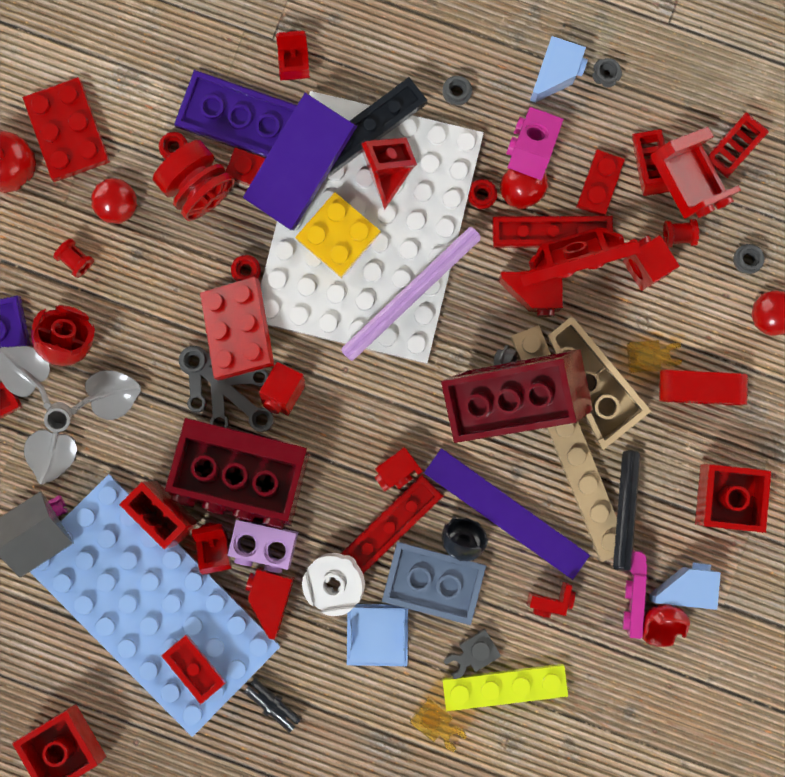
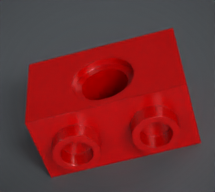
M649 235L638 241L641 253L628 256L622 261L641 291L680 267L661 235L652 240Z

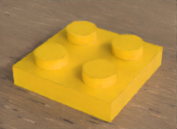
M334 192L297 234L295 239L342 279L381 234V231Z

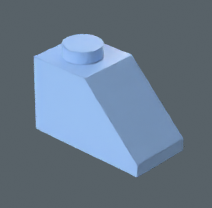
M552 36L530 101L536 103L573 85L577 75L582 77L588 59L583 58L586 47Z
M693 562L692 568L682 567L651 592L649 600L658 604L717 610L721 573L711 570V564Z

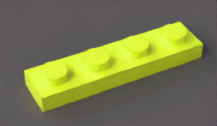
M564 664L466 675L457 679L453 677L442 678L446 711L568 697Z

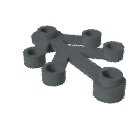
M189 346L181 352L179 365L182 371L189 375L190 397L187 405L191 411L200 413L207 407V401L202 396V375L211 383L213 417L210 420V424L215 425V420L222 417L225 420L224 428L229 427V419L225 416L224 396H226L249 416V424L255 431L266 432L272 428L274 424L273 414L265 408H257L233 387V385L247 384L262 387L269 376L265 370L260 369L227 379L216 380L210 367L212 366L210 354H207L203 348ZM198 356L200 363L192 367L190 365L191 357ZM258 372H262L265 375L262 383H256L254 380V376ZM195 398L202 400V406L199 409H194L192 406ZM261 414L266 415L268 418L264 426H260L257 423V418Z

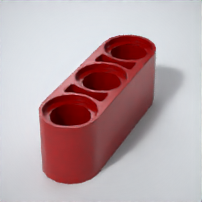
M682 370L660 371V402L747 405L748 374Z

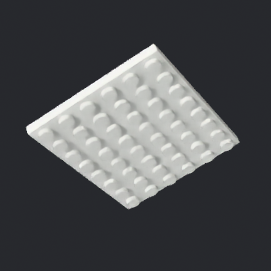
M313 91L309 93L310 96L349 121L370 106ZM412 115L380 140L407 137L417 163L385 210L367 167L363 152L332 176L329 173L294 231L277 221L261 283L267 325L346 344L458 238L484 132ZM334 192L381 231V234L342 279L295 239L297 234ZM450 269L377 337L366 350L427 364Z

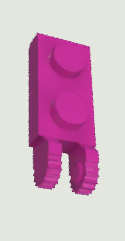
M633 550L632 568L630 570L632 574L631 580H626L625 599H630L629 611L623 612L622 628L623 630H628L627 635L629 638L641 639L643 637L647 557H645L642 551Z

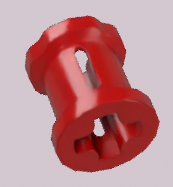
M690 219L687 223L665 221L663 225V240L668 248H671L673 244L684 243L697 246L699 241V225L697 220Z
M70 238L58 247L53 258L56 261H62L73 271L72 275L75 278H79L88 271L95 259L91 256H86L75 246L76 242Z

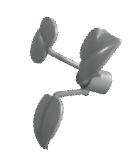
M1 347L0 379L4 386L11 393L21 397L29 396L37 387L44 402L43 406L47 410L44 416V424L49 430L42 429L34 432L27 438L24 445V457L40 485L49 483L61 476L74 462L77 453V445L74 438L67 434H59V432L68 428L72 415L91 402L92 411L98 417L106 420L118 419L131 409L141 392V386L129 375L114 370H102L94 373L86 380L85 389L89 397L84 398L72 408L62 402L51 404L44 386L40 383L49 376V363L37 354L34 347Z

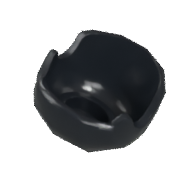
M453 517L447 525H444L442 532L443 548L451 557L459 561L468 562L478 558L485 551L488 544L485 530L478 522L468 518L457 519Z

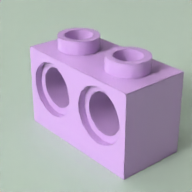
M236 519L228 556L234 557V563L252 567L253 562L265 564L264 570L282 573L283 569L288 570L291 567L298 532L288 529L281 530L262 523ZM244 535L252 536L256 542L252 552L243 550L240 545L241 538ZM273 542H280L285 546L286 552L283 558L277 559L271 555L270 546Z

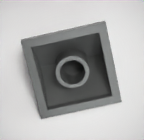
M41 491L0 517V558L19 578L74 544Z

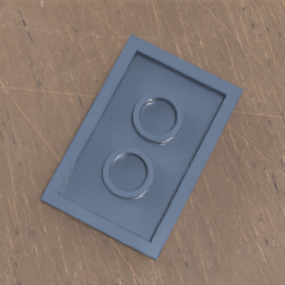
M397 541L382 602L471 625L486 565L474 561H459L447 554Z

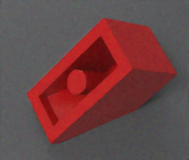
M501 272L499 283L528 312H537V317H554L555 312H559L563 308L562 278L555 277L523 287L520 277L521 272Z
M260 567L256 570V573H250L245 590L250 591L248 601L269 639L275 640L281 627L295 577L266 571Z

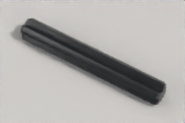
M633 450L622 453L613 568L619 571H630L632 568L640 453Z

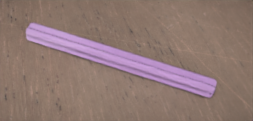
M469 227L349 340L342 347V353L351 361L360 355L480 241V234L472 227Z

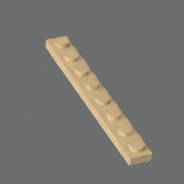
M539 325L510 337L515 350H517L519 360L551 355ZM577 422L548 427L547 431L600 562L614 557L617 517L580 425Z

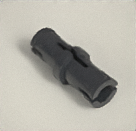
M255 678L250 685L259 694L249 686L244 690L243 694H246L264 710L262 713L266 717L270 715L290 733L295 726L286 717L295 724H298L302 717L281 701L282 697L279 694L275 696Z

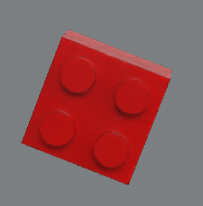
M700 464L695 525L766 533L771 471Z
M74 704L12 743L31 777H80L98 766L107 757L77 704Z

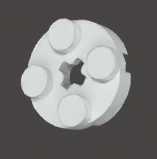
M328 553L318 557L308 567L302 580V588L306 600L312 607L315 605L318 609L322 610L321 613L328 616H340L350 612L362 599L365 580L360 567L353 557L349 555L344 556L339 553ZM331 577L339 580L341 584L337 592L334 591L333 587H327L326 583L331 580Z

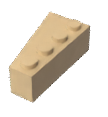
M573 316L569 317L547 336L555 354L577 349L581 350L593 410L586 415V419L602 450L651 412L649 407Z

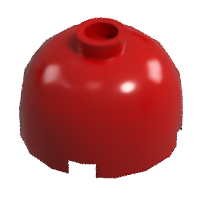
M1 130L0 192H14L21 189L20 186L24 185L27 180L30 181L36 168L35 153L29 144L17 134Z
M59 305L56 306L55 310L48 312L44 309L33 320L31 330L32 344L37 354L51 365L71 366L83 360L90 352L95 327L94 324L92 326L89 322L87 314L75 307Z

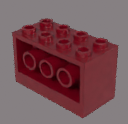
M580 349L466 370L441 381L454 443L577 423L593 410Z
M185 418L165 492L172 496V501L180 505L194 508L195 503L202 504V508L206 509V511L224 515V511L228 510L232 511V515L237 519L253 522L254 517L264 519L263 523L266 526L283 530L284 525L292 526L309 460V453L305 447ZM210 466L213 471L205 477L202 473L204 469ZM241 473L243 477L242 482L234 485L232 478ZM271 481L274 485L273 489H269L268 492L264 493V490L261 488L262 484Z

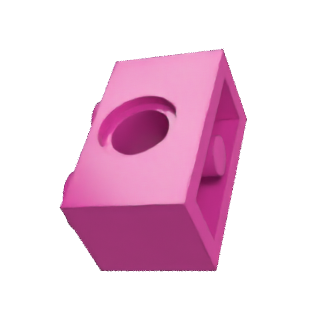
M529 107L526 118L519 117L513 134L519 137H512L506 154L511 156L507 168L542 180L564 119Z

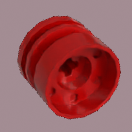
M193 140L175 150L159 165L152 179L167 198L176 196L173 205L177 210H181V215L187 221L196 220L215 208L229 194L235 184L233 177L229 173H225L226 170L221 164L213 165L215 157L201 140Z

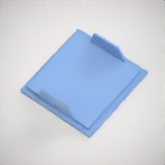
M356 604L347 613V665L407 666L408 609L392 604Z

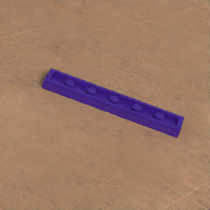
M442 448L424 471V474L570 579L573 580L589 558L590 555Z

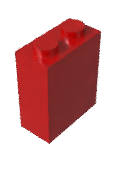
M158 481L141 482L119 504L164 550L178 545L199 524L182 505L171 500L172 496L165 492V488Z

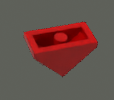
M407 137L372 140L362 143L363 156L384 210L413 167L417 165Z

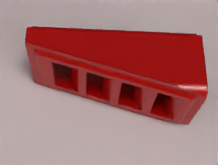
M746 112L708 155L713 167L728 178L769 131ZM743 125L757 136L754 140L740 130ZM735 134L749 145L746 149L732 139ZM727 143L741 154L738 158L734 157L724 148ZM719 152L733 163L729 168L715 157Z
M662 129L632 134L643 196L669 192L659 171L647 170V168L656 167L652 158H644L665 145ZM657 142V146L642 148L641 146L643 144Z

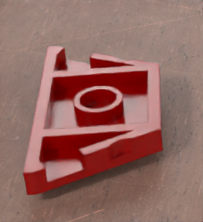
M599 227L541 244L537 254L528 262L530 270L522 271L520 277L523 287L555 277L566 278L572 276L576 271L587 268L598 269L604 266L605 263L639 254L641 251L638 240L632 239L629 242H624L622 234L609 232V230Z

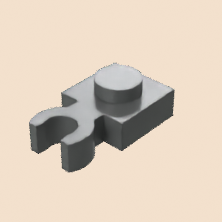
M484 628L461 642L459 646L463 652L447 655L444 658V663L447 665L452 661H457L460 664L459 669L452 673L453 678L457 679L463 676L466 667L469 665L477 672L501 657V654Z

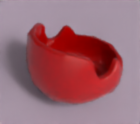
M508 169L504 173L499 187L502 198L509 206L526 209L545 197L549 185L546 173H544L542 180Z
M118 178L105 179L97 184L93 190L91 206L101 220L106 223L121 224L131 219L136 211L137 196L133 188L124 180Z
M783 291L763 293L753 303L751 317L754 325L766 335H785V292Z
M656 605L650 608L644 615L642 639L647 644L657 647L672 646L679 634L686 638L690 627L689 616L675 605Z

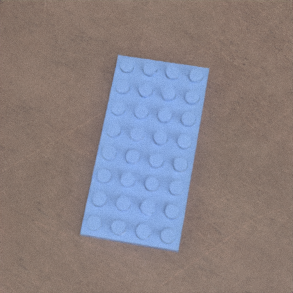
M108 474L61 521L74 544L33 569L30 573L193 737L281 645L276 640L269 639L263 627L210 574L202 575L199 571L198 562L180 544L164 550L119 505L129 493L112 475ZM186 634H188L227 682L202 704L197 701L161 656Z

